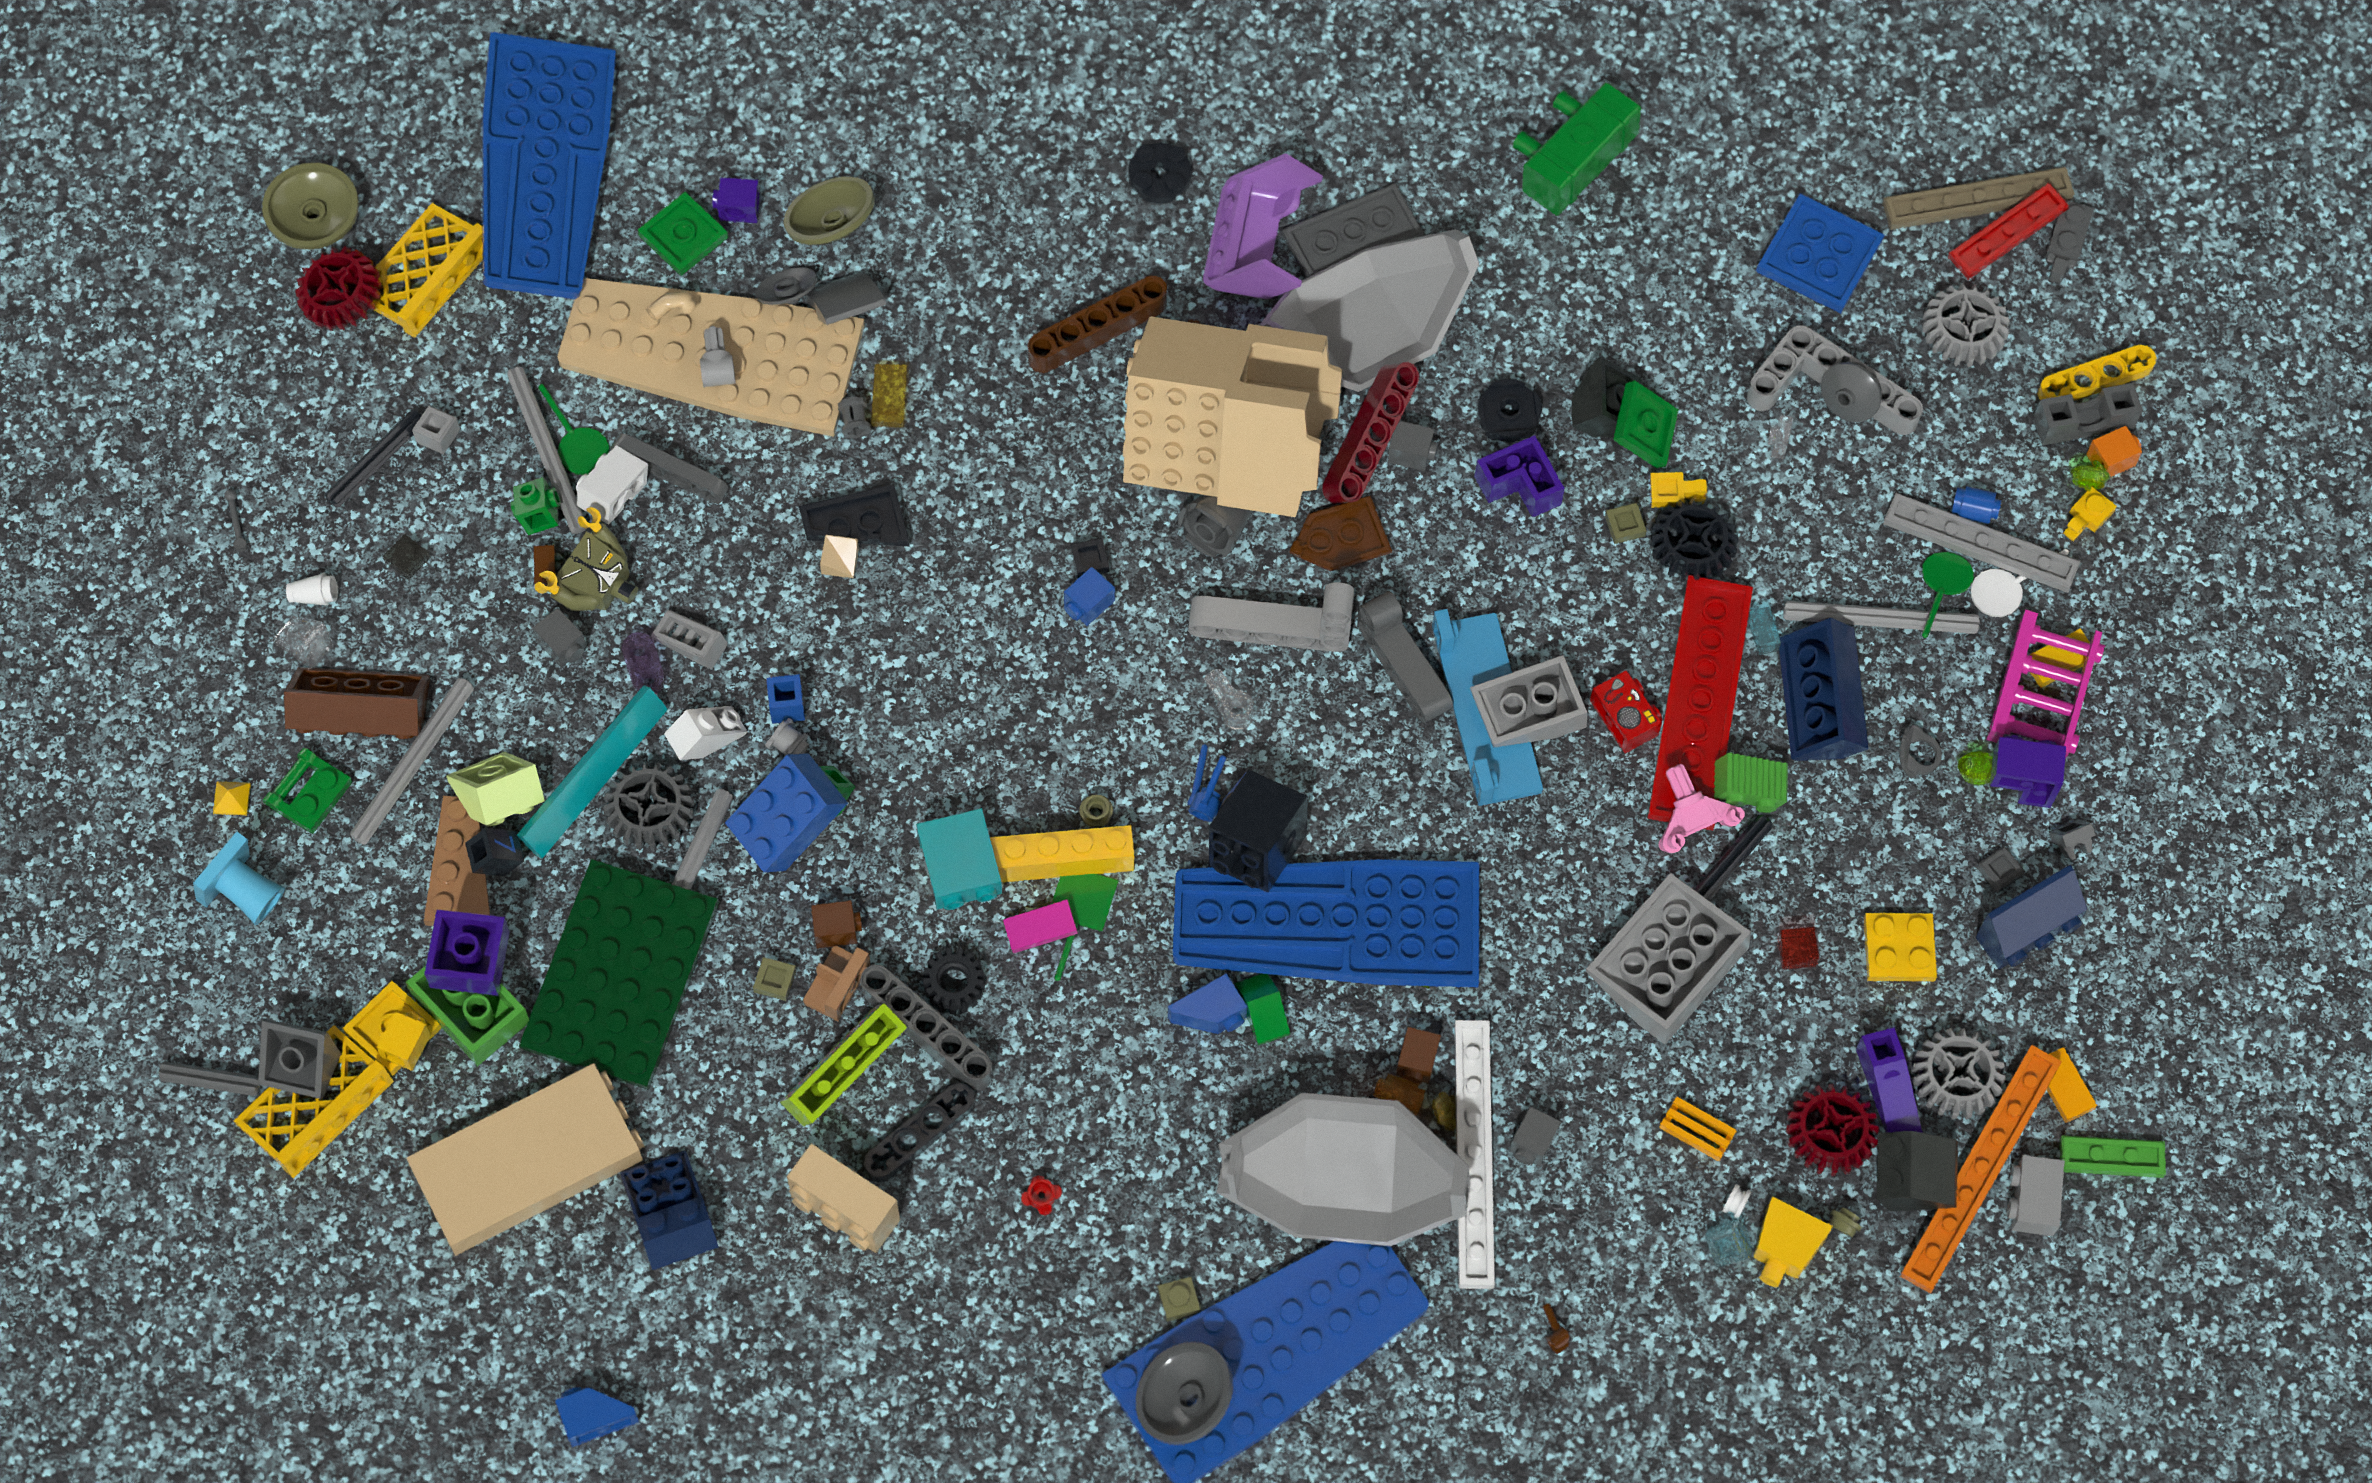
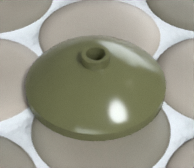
M304 163L283 171L270 183L262 202L263 217L272 235L290 247L307 250L323 248L340 240L354 225L359 211L358 195L350 178L341 170L323 163ZM312 215H319V217L315 219H310Z
M844 176L822 181L802 192L790 204L784 215V228L791 239L801 244L825 245L836 242L855 232L867 220L874 206V193L865 180L857 177Z

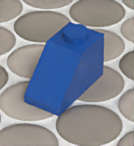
M1224 974L1169 1005L1167 1018L1173 1024L1219 1034L1224 1030L1231 1032L1239 1028L1245 1022L1244 1019L1247 1018L1248 1006L1228 975Z
M581 1387L569 1389L561 1394V1398L555 1400L572 1447L639 1423L634 1407L589 1387L583 1390Z

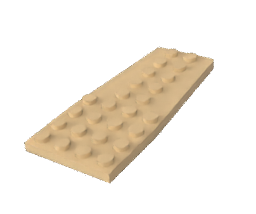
M588 278L583 279L580 296L574 300L558 353L560 367L738 418L835 436L841 414L838 410V403L845 399L865 326L864 319L849 317L826 325L818 320L816 309L791 304L767 305L754 298L687 291L693 295L691 298L696 302L694 310L688 314H683L679 307L670 310L659 320L654 321L646 310L649 306L666 293L687 290ZM710 326L719 327L723 330L725 351L729 352L733 357L736 384L703 387L700 358L706 353L704 331L710 328Z

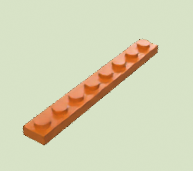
M2033 1045L2030 1046L1957 1175V1208L1937 1210L1900 1277L1926 1292L1932 1293L2060 1067L2061 1060Z

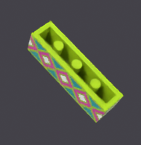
M885 1003L873 1007L780 1103L802 1126L812 1124L890 1046L907 1026Z

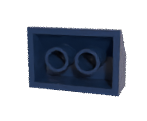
M2071 865L2065 867L1987 914L1975 938L1998 970L2008 964L2011 967L2017 966L2028 957L2026 953L2035 948L2038 951L2047 948L2056 940L2054 938L2056 935L2063 931L2066 935L2070 934L2083 924L2081 920L2087 911V906L2073 867Z

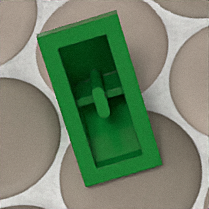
M1260 974L1234 984L1248 1006L1247 1019L1258 1046L1290 1035L1280 992L1268 974Z

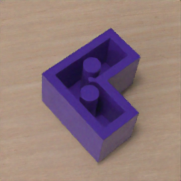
M1535 435L1480 458L1476 463L1474 478L1488 503L1518 491L1532 518L1562 504L1565 488Z
M2014 735L1999 737L1993 750L1990 786L2019 790L2018 804L2051 808L2064 781L2066 746L2057 745L2049 740L2039 742L2025 741L2022 737Z

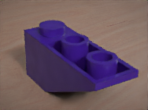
M1895 1028L1863 1035L1856 1047V1051L1885 1133L1904 1131L1922 1133L1906 1058Z

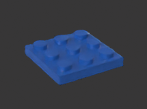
M1799 194L1759 262L1756 272L1841 314L1883 242L1885 234Z

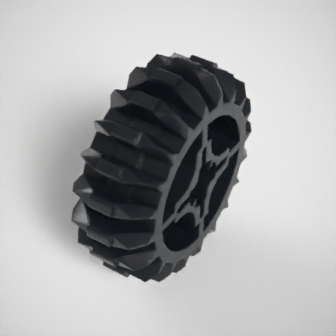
M1692 498L1687 506L1679 500L1675 508L1668 505L1665 508L1664 514L1660 513L1657 516V524L1652 525L1651 528L1652 537L1650 538L1649 545L1654 548L1652 551L1653 559H1660L1658 563L1659 569L1669 567V578L1677 573L1680 574L1681 583L1686 580L1688 575L1693 576L1695 580H1699L1700 577L1712 579V574L1720 577L1723 574V568L1728 569L1731 566V558L1735 557L1737 553L1735 546L1738 543V535L1734 534L1736 530L1735 523H1728V513L1718 514L1720 510L1719 505L1710 509L1707 507L1708 502L1706 499L1701 505H1696V501ZM1673 529L1677 532L1676 537L1679 539L1677 546L1674 548L1668 538V534ZM1713 535L1716 536L1719 542V550L1716 553L1711 550L1712 545L1709 543Z

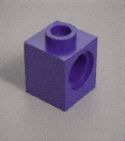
M720 178L719 190L714 189L712 197V207L718 209L719 221L757 223L760 204L758 180Z

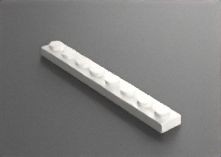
M1455 1020L1456 1155L1469 1166L1471 1184L1466 1215L1458 1218L1459 1289H1494L1489 1021Z

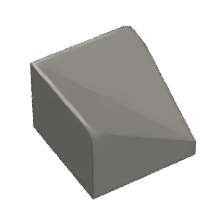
M429 405L412 431L417 443L444 455L459 433L460 427L457 417Z

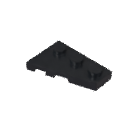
M894 484L799 506L807 540L824 541L825 535L855 538L859 544L910 547Z

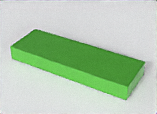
M2061 1136L2060 1160L2064 1161V1172L2164 1178L2166 1175L2165 1141Z

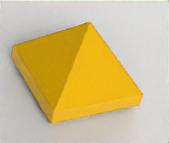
M217 781L213 814L247 816L251 783Z

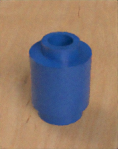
M1966 486L1965 489L1957 487L1952 513L1959 514L1960 517L1968 520L1990 524L1991 518H1998L2002 500L1995 499L1996 492Z

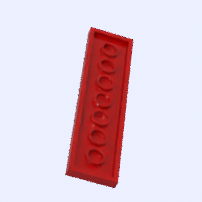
M1688 575L1647 819L1669 823L1675 809L1673 803L1678 800L1667 778L1666 771L1680 764L1684 765L1695 791H1701L1703 796L1715 799L1714 764L1716 760L1727 753L1753 591L1751 586L1702 577L1699 580H1695L1693 576ZM1715 824L1704 829L1713 831Z

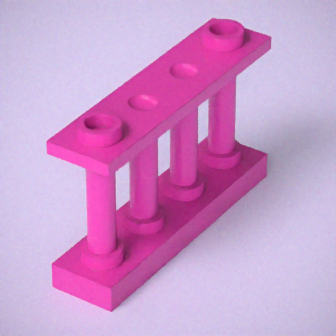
M2025 610L2020 619L1986 740L1997 743L1999 737H2003L2004 734L2010 735L2012 732L2039 741L2049 740L2057 745L2066 746L2067 757L2069 753H2075L2080 735L2074 733L2094 662L2100 663L2104 652L2105 644L2100 643L2102 632L2096 630L2089 644L2040 629L2041 626L2035 624L2038 613ZM2036 642L2086 656L2082 673L2033 660L2032 656L2027 654L2029 644L2035 645ZM2028 672L2078 686L2073 704L2024 690V686L2018 684L2021 673L2027 675ZM2019 702L2069 716L2065 733L2062 734L2015 720V716L2010 715L2012 704L2018 705Z

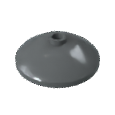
M1199 1342L1181 1343L1163 1351L1147 1367L1137 1388L1136 1412L1142 1427L1158 1441L1171 1445L1191 1443L1207 1435L1221 1421L1232 1398L1233 1377L1229 1364L1214 1348Z

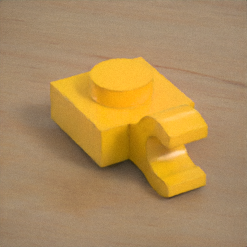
M1683 472L1650 473L1651 508L1667 507L1668 505L1675 507L1679 500L1684 503V498L1689 500L1694 498L1696 502H1702L1706 499L1707 482L1704 479L1683 481Z
M2091 487L2071 508L2069 513L2074 517L2067 524L2068 528L2063 534L2071 541H2075L2086 527L2095 533L2115 512L2117 506Z

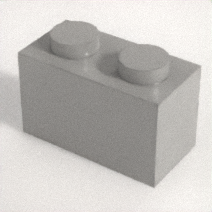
M2023 1155L2017 1166H2012L2010 1186H2015L2014 1198L2009 1199L2007 1218L2013 1219L2012 1231L2054 1236L2060 1227L2064 1175L2063 1160Z

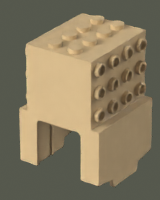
M1150 316L1142 339H1136L1133 358H1129L1127 365L1128 387L1125 397L1127 413L1124 421V431L1126 433L1123 446V482L1217 497V505L1296 517L1302 492L1317 490L1321 440L1319 438L1324 420L1338 419L1343 369L1331 365L1329 362L1327 336L1248 324L1247 330L1243 331Z

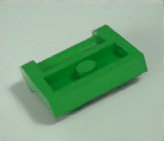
M303 747L297 754L298 760L274 791L268 792L262 801L272 810L313 835L353 782L351 777ZM308 767L315 770L289 805L284 802L285 797Z

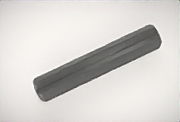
M167 1061L162 1062L159 1069V1078L164 1082L251 1096L258 1095L261 1087L258 1082V1076Z

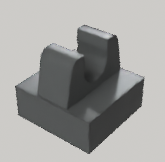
M2077 819L2049 831L2052 843L2059 846L2065 858L2076 859L2074 847L2078 843L2081 846L2082 852L2090 853L2093 850L2091 837L2096 836L2090 822Z

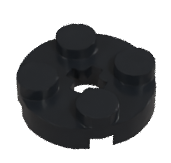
M1167 143L1141 145L1136 149L1135 155L1129 163V184L1133 191L1135 189L1137 193L1141 194V198L1149 203H1170L1176 200V196L1180 195L1183 191L1185 193L1190 185V161L1186 157L1184 149L1180 146H1173ZM1157 168H1162L1168 173L1163 174L1162 178H1156V173L1151 172Z
M1502 379L1495 381L1489 385V388L1483 395L1481 394L1478 400L1477 419L1480 426L1484 429L1485 435L1491 440L1517 442L1530 438L1534 435L1540 423L1542 414L1540 397L1534 390L1532 392L1529 388L1525 387L1524 382L1519 380ZM1505 405H1511L1512 410H1518V413H1514L1513 416H1506L1501 411L1505 410Z

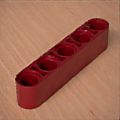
M1410 362L1386 364L1379 370L1323 482V495L1329 502H1355L1363 495L1418 384L1419 372L1414 364ZM1397 373H1399L1400 376L1399 382L1397 380ZM1384 400L1386 402V409L1383 407ZM1370 427L1372 429V438L1369 434ZM1356 455L1358 457V466L1355 462ZM1342 482H1343L1344 487H1345L1344 494H1343L1342 489H1341Z

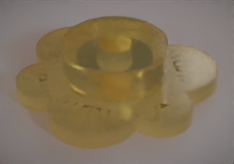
M1445 1091L1440 1092L1438 1098L1432 1101L1434 1115L1439 1125H1444L1446 1130L1453 1131L1456 1129V1097L1453 1095L1448 1096Z

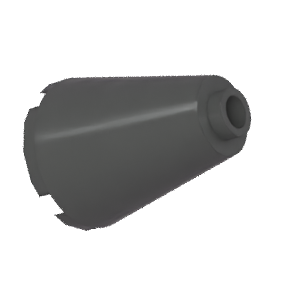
M1201 495L1183 507L1178 514L1179 527L1184 524L1188 532L1185 538L1198 551L1209 557L1223 554V558L1233 551L1253 511L1217 505V497Z

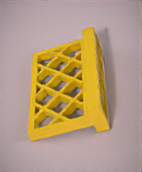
M431 203L376 266L380 273L379 279L383 285L384 295H381V299L373 301L376 308L374 311L403 327L405 333L415 338L483 260V226L478 223L473 226ZM435 215L443 219V227L427 230V224ZM460 231L467 233L461 241L451 243V233ZM445 235V245L429 248L428 238ZM423 240L424 249L407 253V247L411 242ZM447 253V257L441 264L431 266L430 256ZM425 258L426 267L409 271L408 261ZM403 262L404 272L387 275V270L391 265ZM427 276V280L421 287L411 289L410 279ZM405 281L406 290L389 294L388 284ZM407 299V303L398 313L391 310L390 302Z
M335 1025L327 1033L332 1040L337 1038L343 1044L342 1055H340L338 1063H342L341 1077L331 1078L328 1085H340V1094L334 1100L322 1101V1097L321 1099L316 1098V1101L299 1103V1094L292 1093V1103L275 1105V1096L281 1090L268 1087L234 1120V1123L278 1162L293 1179L394 1082L383 1065L376 1059L373 1060ZM363 1061L368 1066L360 1075L348 1076V1062ZM315 1109V1118L309 1124L297 1125L298 1110ZM291 1111V1124L289 1126L273 1127L275 1112ZM268 1113L267 1127L252 1129L247 1124L256 1114ZM290 1133L289 1143L280 1152L276 1151L272 1147L273 1135ZM266 1135V1141L261 1136Z

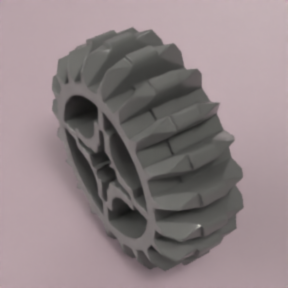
M645 761L642 764V770L636 771V767L631 765L628 776L619 772L618 779L620 783L610 781L609 788L612 792L605 793L604 795L607 805L603 807L604 815L609 816L606 819V823L609 828H614L613 835L616 838L623 836V842L627 846L635 841L636 848L639 850L644 847L645 843H648L650 850L654 851L656 849L655 843L662 842V845L667 848L669 845L667 838L669 837L679 841L680 834L678 829L688 830L689 825L686 820L693 819V810L690 808L695 805L694 798L689 796L692 793L690 785H683L685 782L683 775L674 776L675 772L671 766L662 772V765L659 762L654 765L653 769H649L648 763ZM642 787H645V788H644L642 791H640V792H634V791H636V790H638V789H640V788H642ZM659 787L669 791L675 797L676 803H670L668 799L660 797ZM622 809L630 810L631 814L638 815L639 825L628 821L623 816ZM665 820V821L661 822L660 824H657V825H654V826H653V824H654L656 821Z

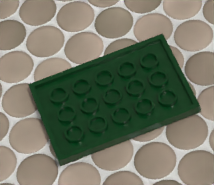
M591 859L519 1047L522 1050L581 1069L594 1063L599 1073L606 1071L610 1078L649 1090L719 905L718 899Z

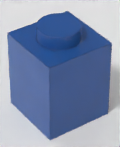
M1093 567L1089 568L1064 591L1065 611L1073 620L1078 621L1080 619L1086 626L1092 623L1115 602V587Z
M800 674L766 678L772 724L781 723L788 718L792 719L793 722L804 721L805 714Z

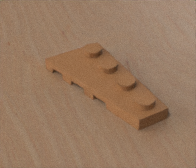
M443 796L424 915L426 926H434L436 910L490 915L486 874L472 873L465 845L468 840L481 832V823L471 819L459 798L455 796Z

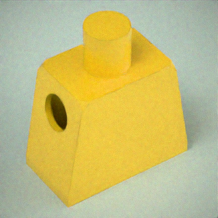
M1772 1197L1765 1212L1754 1252V1258L1765 1264L1759 1279L1772 1287L1779 1286L1784 1274L1798 1279L1827 1239L1833 1226Z

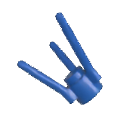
M1204 744L1201 747L1192 793L1187 805L1190 806L1188 811L1191 815L1200 820L1212 822L1224 799L1234 791L1244 775L1220 802V794L1214 791V788L1226 761V756L1222 755L1218 760L1207 788L1203 787L1201 792H1199L1208 746Z

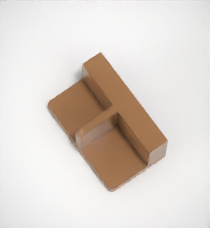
M834 946L824 964L818 963L816 967L817 976L803 999L804 1005L839 1021L861 982L862 972L871 965L869 953L857 947L852 954L838 946Z

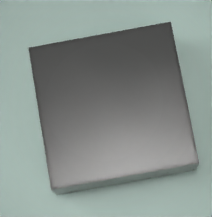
M2005 846L1987 857L1977 866L1979 872L1997 893L2024 876L2026 872Z

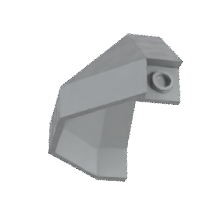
M1455 229L1366 248L1302 280L1301 287L1285 292L1261 322L1260 326L1327 336L1329 362L1331 365L1343 369L1341 386L1360 392L1372 386L1382 366L1401 362L1415 364L1437 352L1479 266L1470 236Z
M1301 1093L1219 1143L1222 1166L1216 1193L1296 1238L1392 1246L1463 1217L1467 1212L1471 1187L1469 1166L1399 1101Z

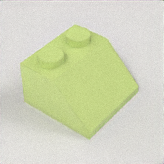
M507 752L500 753L446 775L449 784L471 819L486 826L499 825L505 821V817L513 814L530 812L534 809V805L545 801L536 765Z

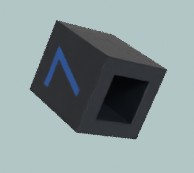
M485 828L465 843L472 873L505 876L524 862L517 831Z

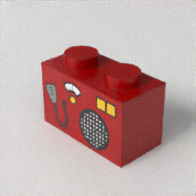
M1627 670L1594 687L1590 697L1591 704L1625 754L1657 737L1662 725V716L1658 708L1654 704L1650 705L1644 697L1645 693L1641 683L1636 678L1632 679Z

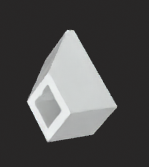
M732 706L686 709L664 735L679 760H688L708 756L743 737L747 730Z

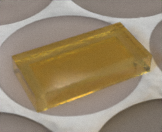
M875 364L871 416L872 427L904 428L907 365Z

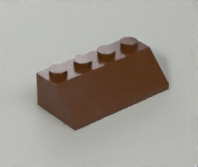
M298 667L284 690L285 729H295L298 733H311L316 730L328 731L332 735H344L351 732L361 733L366 737H377L381 734L395 735L399 739L413 738L419 735L425 722L430 675Z

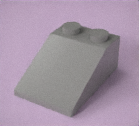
M1564 655L1470 687L1493 748L1554 739L1587 727V710Z

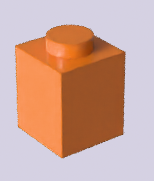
M2124 426L2092 440L2086 455L2103 481L2136 466L2142 453V447L2137 436L2131 434L2127 426Z

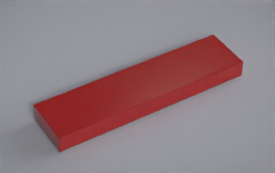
M2047 183L1949 252L1948 258L1969 280L2068 210L2069 205L2053 186Z

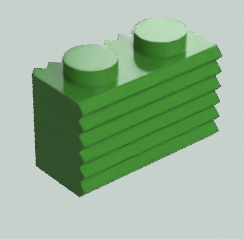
M1727 753L1715 761V799L1725 800L1727 804L1736 807H1743L1746 804L1756 806V810L1763 813L1774 812L1778 807L1787 802V763Z

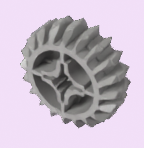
M1962 283L1958 291L1952 285L1947 288L1945 293L1939 291L1935 299L1929 301L1927 311L1923 315L1924 324L1922 331L1927 334L1925 338L1926 344H1934L1932 348L1933 354L1942 352L1943 362L1948 360L1949 357L1954 359L1955 367L1959 365L1960 361H1965L1969 368L1974 360L1980 366L1985 363L1986 358L1992 360L1996 356L1997 351L2000 352L2003 349L2004 341L2009 335L2008 326L2010 322L2009 318L2005 317L2006 306H1998L1999 296L1990 299L1988 297L1989 289L1980 293L1976 284L1972 286L1971 290H1967L1964 283ZM1959 309L1958 313L1949 314V317H1942L1951 310ZM1983 333H1990L1986 338L1973 342L1974 337L1982 336Z
M1950 1028L1946 1030L1944 1037L1937 1032L1933 1035L1932 1042L1925 1040L1922 1044L1923 1051H1917L1915 1055L1917 1063H1914L1912 1066V1072L1917 1074L1912 1081L1913 1085L1923 1086L1917 1093L1918 1098L1928 1096L1927 1108L1933 1107L1934 1104L1938 1105L1939 1116L1943 1115L1946 1110L1951 1111L1952 1120L1957 1119L1960 1111L1966 1120L1971 1118L1973 1111L1978 1115H1982L1985 1111V1106L1991 1108L1996 1102L1994 1097L2001 1095L2003 1090L1999 1085L2003 1084L2006 1078L2005 1075L1999 1073L2005 1067L2004 1062L1995 1061L2000 1054L1999 1050L1988 1051L1991 1044L1990 1039L1985 1040L1981 1044L1977 1041L1979 1038L1978 1032H1974L1972 1037L1969 1038L1966 1037L1967 1032L1965 1028L1960 1029L1958 1036H1955ZM1951 1052H1961L1966 1054V1056L1958 1057ZM1933 1062L1939 1066L1937 1070L1943 1075L1944 1080L1941 1085L1937 1083L1932 1070ZM1976 1063L1980 1065L1983 1071L1984 1086L1979 1082L1980 1078L1974 1072L1973 1067ZM1965 1066H1967L1966 1070L1963 1073V1076L1961 1075L1960 1078L1956 1076L1950 1082L1953 1076V1072L1956 1073L1957 1070L1961 1071ZM1957 1090L1965 1093L1967 1096H1957L1950 1092Z

